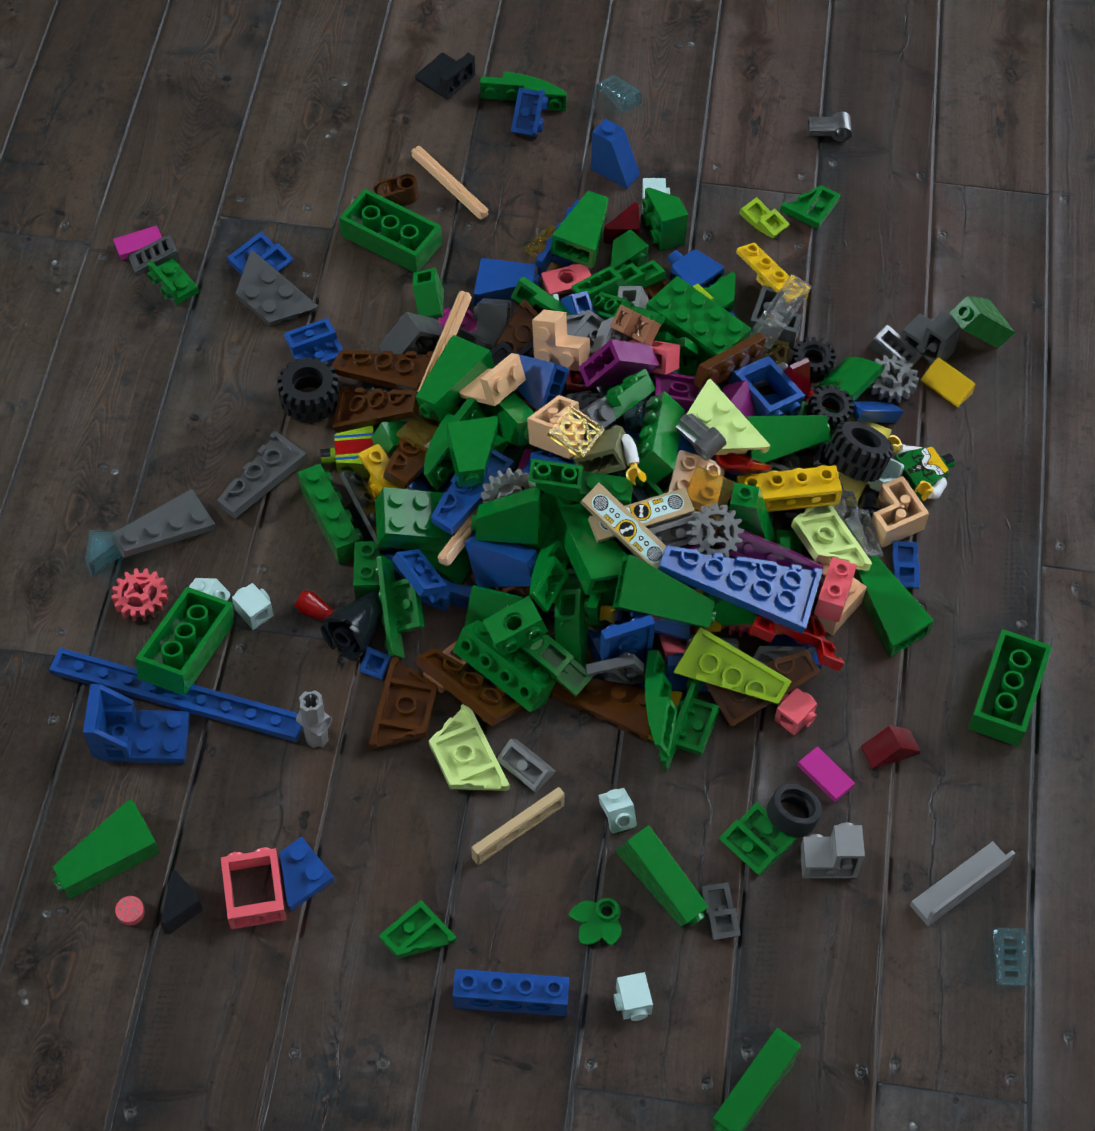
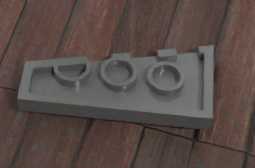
M274 430L270 435L271 440L266 446L262 445L259 448L257 457L252 463L248 462L243 468V474L239 478H235L218 498L219 507L236 519L308 461L307 453Z

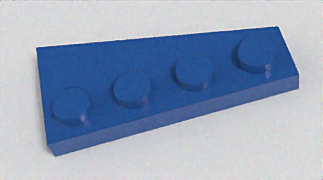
M493 449L483 484H490L489 477H498L497 471L499 470L503 474L506 473L508 468L513 470L515 467L514 461ZM454 474L448 491L444 492L431 516L432 523L453 535L482 503L481 492L485 491L483 484L471 487H458Z

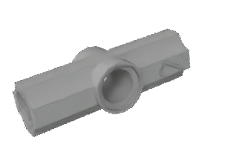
M315 690L312 692L305 691L299 697L300 711L297 714L296 722L303 726L306 743L310 747H323L329 741L328 728L331 725L332 717L324 712L322 695Z

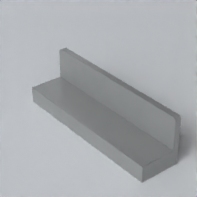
M992 841L911 901L910 907L927 926H930L1010 866L1016 853L1012 850L1005 855Z

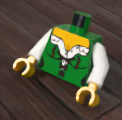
M890 435L887 439L891 442L894 449L893 452L896 454L894 460L904 465L901 476L906 479L920 501H925L927 498L938 499L947 486L949 469L955 466L953 456L948 453L940 457L931 446L923 448L902 444L897 436Z

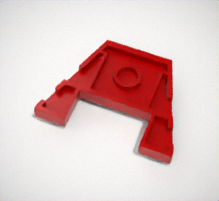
M811 610L807 627L803 633H799L758 614L749 631L751 635L770 643L776 634L788 635L800 644L807 643L814 646L818 663L836 671H840L844 665L843 659L841 657L837 659L834 654L836 647L833 642L825 639L826 630L818 617L814 615L813 610Z

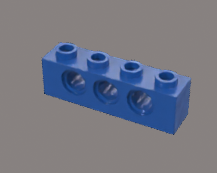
M455 969L453 1008L567 1016L569 977Z

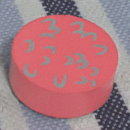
M127 896L117 903L115 913L122 924L132 926L138 924L143 919L145 909L139 898Z

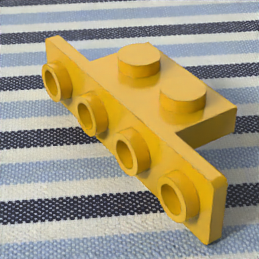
M756 243L737 248L736 253L757 273L756 280L762 286L771 287L784 299L783 306L808 298V293Z
M379 444L359 453V459L371 474L366 488L374 500L377 499L383 487L399 488L383 479L390 459Z

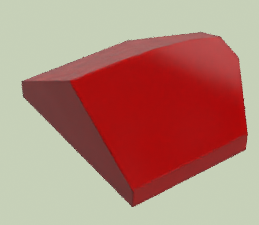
M744 454L714 455L717 464L726 472L741 476L746 473L769 471L771 467Z

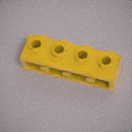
M821 465L806 469L795 468L787 471H769L759 474L746 473L737 476L736 483L760 487L767 512L839 504L842 494L836 465Z

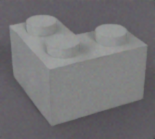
M848 822L834 825L831 837H823L820 834H811L803 837L800 847L802 878H857L865 857L862 825H854Z

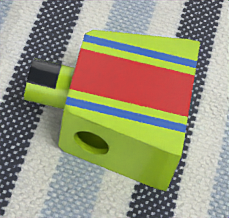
M373 426L336 433L334 435L335 448L320 449L321 463L336 462L337 475L342 470L357 472L362 478H370L371 474L358 455L360 452L374 446L371 439L374 434Z

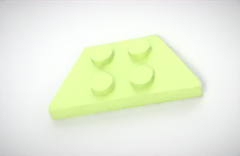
M711 379L707 380L687 414L692 413L707 427H714L723 435L727 445L715 455H727L729 453L746 454L747 450L760 449L761 453L768 452L770 444Z
M832 505L806 508L804 513H800L794 518L791 527L815 562L830 564L831 558L834 557L857 564L856 569L868 571L872 562Z
M462 704L459 712L453 718L450 717L444 723L443 728L437 731L429 740V746L450 789L509 790L510 785L473 711Z

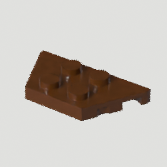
M392 656L368 743L369 749H377L427 736L438 686L429 679L421 677L420 673L413 668H407L400 663V659L396 656Z

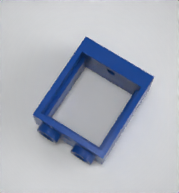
M769 356L733 371L728 384L748 381L756 416H793L800 411L805 394ZM765 379L783 400L770 405L755 389L753 384Z

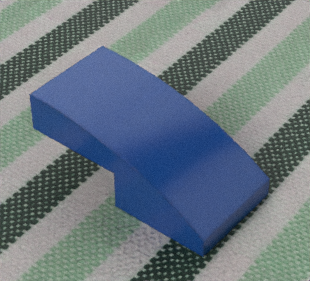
M893 541L892 574L905 588H920L918 542Z

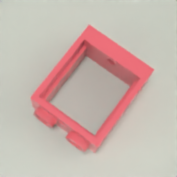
M264 847L255 850V852L244 854L233 852L226 857H221L227 917L231 929L286 920L276 848ZM271 864L275 901L235 907L231 871Z

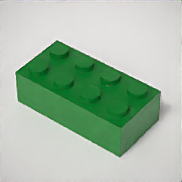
M364 189L339 217L342 237L412 272L420 271L442 245L441 225L367 189Z
M678 276L646 304L647 310L660 313L665 318L658 331H667L676 338L686 337L699 346L698 355L693 356L702 363L750 337L751 328Z
M383 487L375 500L377 546L441 552L453 535L434 525L431 521V516L444 493ZM466 546L460 551L461 554H468Z
M186 587L135 658L138 679L185 696L234 625L233 603Z
M1002 629L968 729L1019 747L1029 723L1052 646Z

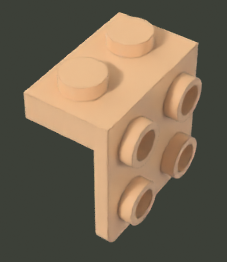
M511 353L493 369L485 370L459 392L460 397L463 399L473 398L477 402L491 406L501 403L506 396L515 391L526 380L519 354Z
M680 450L677 453L675 469L672 471L669 487L665 490L664 494L686 488L695 510L694 512L702 513L701 506L707 505L710 508L711 504L718 503L725 470L716 461L710 459L706 461L699 455Z

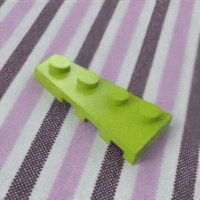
M699 627L673 673L774 704H779L792 682L702 627Z

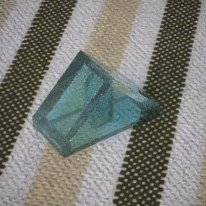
M89 531L85 562L92 577L122 556L112 540L113 533L116 531Z

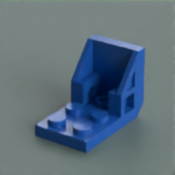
M625 612L622 613L621 620L610 623L608 627L601 630V633L588 629L587 649L593 663L617 658L618 655L623 653H631L637 656L644 664H647L648 650H652L655 622L652 615L634 618Z
M90 684L83 734L92 757L104 762L185 764L191 715L189 711L136 710L132 699L101 684Z

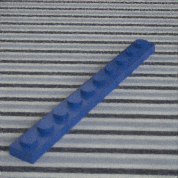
M59 648L49 668L51 675L87 685L101 684L123 695L181 711H189L195 715L296 743L303 729V726L296 722L298 713L194 684L187 694L183 696L138 679L136 668Z

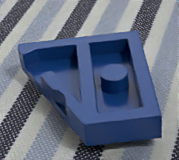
M300 837L279 852L287 904L290 911H293L334 881V876L303 837Z

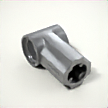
M841 111L834 113L832 117H808L807 135L832 136L836 141H846L852 136L850 115Z
M692 413L685 414L679 419V423L676 426L677 431L693 445L695 451L704 460L708 461L727 445L725 438L716 428L707 427Z

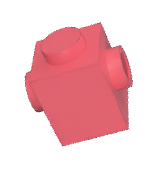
M796 687L791 694L787 693L782 697L778 704L779 707L776 710L774 721L795 736L804 726L809 727L817 716L815 714L817 702L809 693L802 692Z

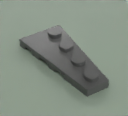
M190 489L113 533L112 540L124 558L214 531L215 523L194 491Z

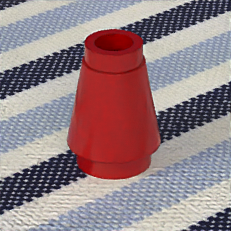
M304 590L295 603L299 613L319 621H323L327 616L334 613V610L313 591Z

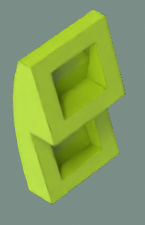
M757 197L741 208L739 212L752 226L771 238L776 237L790 225L775 208L770 211Z

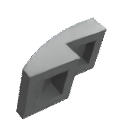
M729 882L701 886L702 898L709 906L705 909V914L712 940L741 936L736 908H733Z

